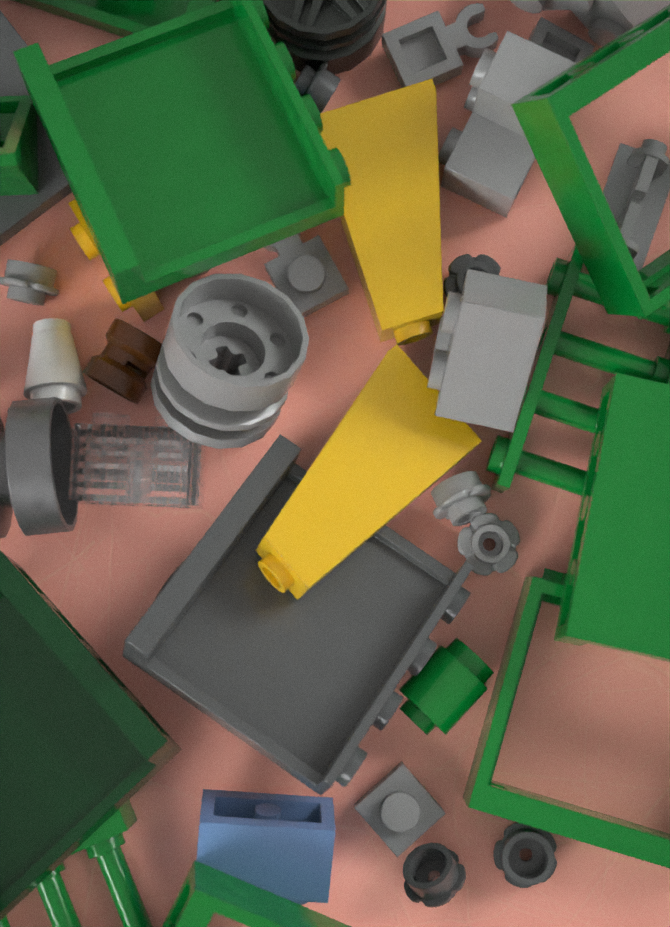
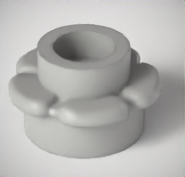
M7 260L4 277H0V285L8 286L7 299L44 306L46 295L57 296L59 294V290L54 288L57 270L25 261Z
M466 471L451 476L439 483L431 491L432 498L437 506L433 510V515L436 519L440 520L444 518L450 519L453 526L468 524L473 517H478L487 512L485 502L491 497V488L487 484H482L476 471Z
M485 513L478 517H473L470 522L471 525L464 527L459 533L457 539L459 553L465 556L466 562L474 566L472 572L478 575L488 576L493 571L498 573L508 571L518 559L516 546L520 544V536L517 528L508 520H499V517L493 513ZM487 538L493 539L495 542V548L491 551L486 550L483 546V542Z

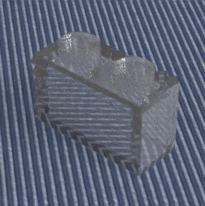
M111 412L92 413L91 424H73L71 475L69 478L70 489L68 492L70 501L86 505L204 509L207 446L191 442L169 427L161 415L155 416V426L130 425V415Z

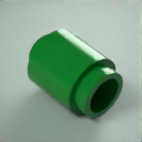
M455 638L446 648L439 645L416 677L412 675L399 688V691L407 698L399 709L426 735L435 727L439 728L446 735L488 690L484 683L494 672L467 645L458 638Z

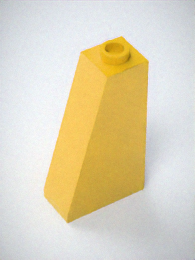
M432 78L320 113L323 124V132L320 134L328 150L335 147L338 148L349 170L351 185L345 188L344 215L340 216L339 219L380 343L395 338L398 346L411 344L433 334L431 326L439 324L443 314L436 92Z
M397 344L387 351L255 550L262 558L258 562V566L266 579L281 593L289 589L297 600L461 462L482 442L466 422L435 416L439 391L427 388L428 379Z

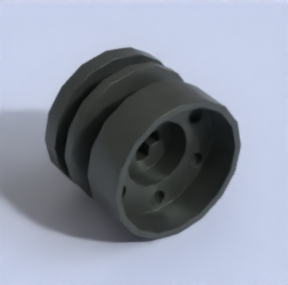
M262 0L269 18L270 27L267 31L273 43L283 42L292 58L294 68L299 72L303 71L306 64L318 70L324 61L329 63L326 69L334 75L350 71L371 56L383 34L387 0Z

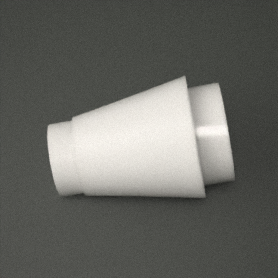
M59 318L38 320L33 324V335L23 395L27 399L60 398L67 413H75L81 410L82 397L87 394L88 390L74 338L71 334V324L69 321Z

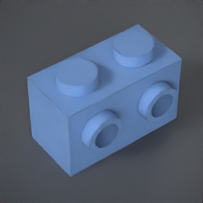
M203 789L196 861L300 905L308 902L328 903L336 832L333 798Z

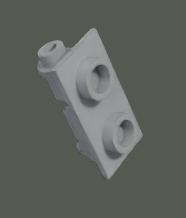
M655 139L643 140L642 146L639 148L620 143L603 189V194L638 271L643 268L670 191V160L665 155L668 147L663 142Z

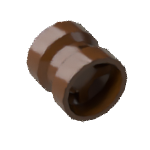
M115 318L105 334L107 345L101 354L91 357L83 373L110 391L138 405L147 390L145 379L150 370L155 368L162 343L133 325Z

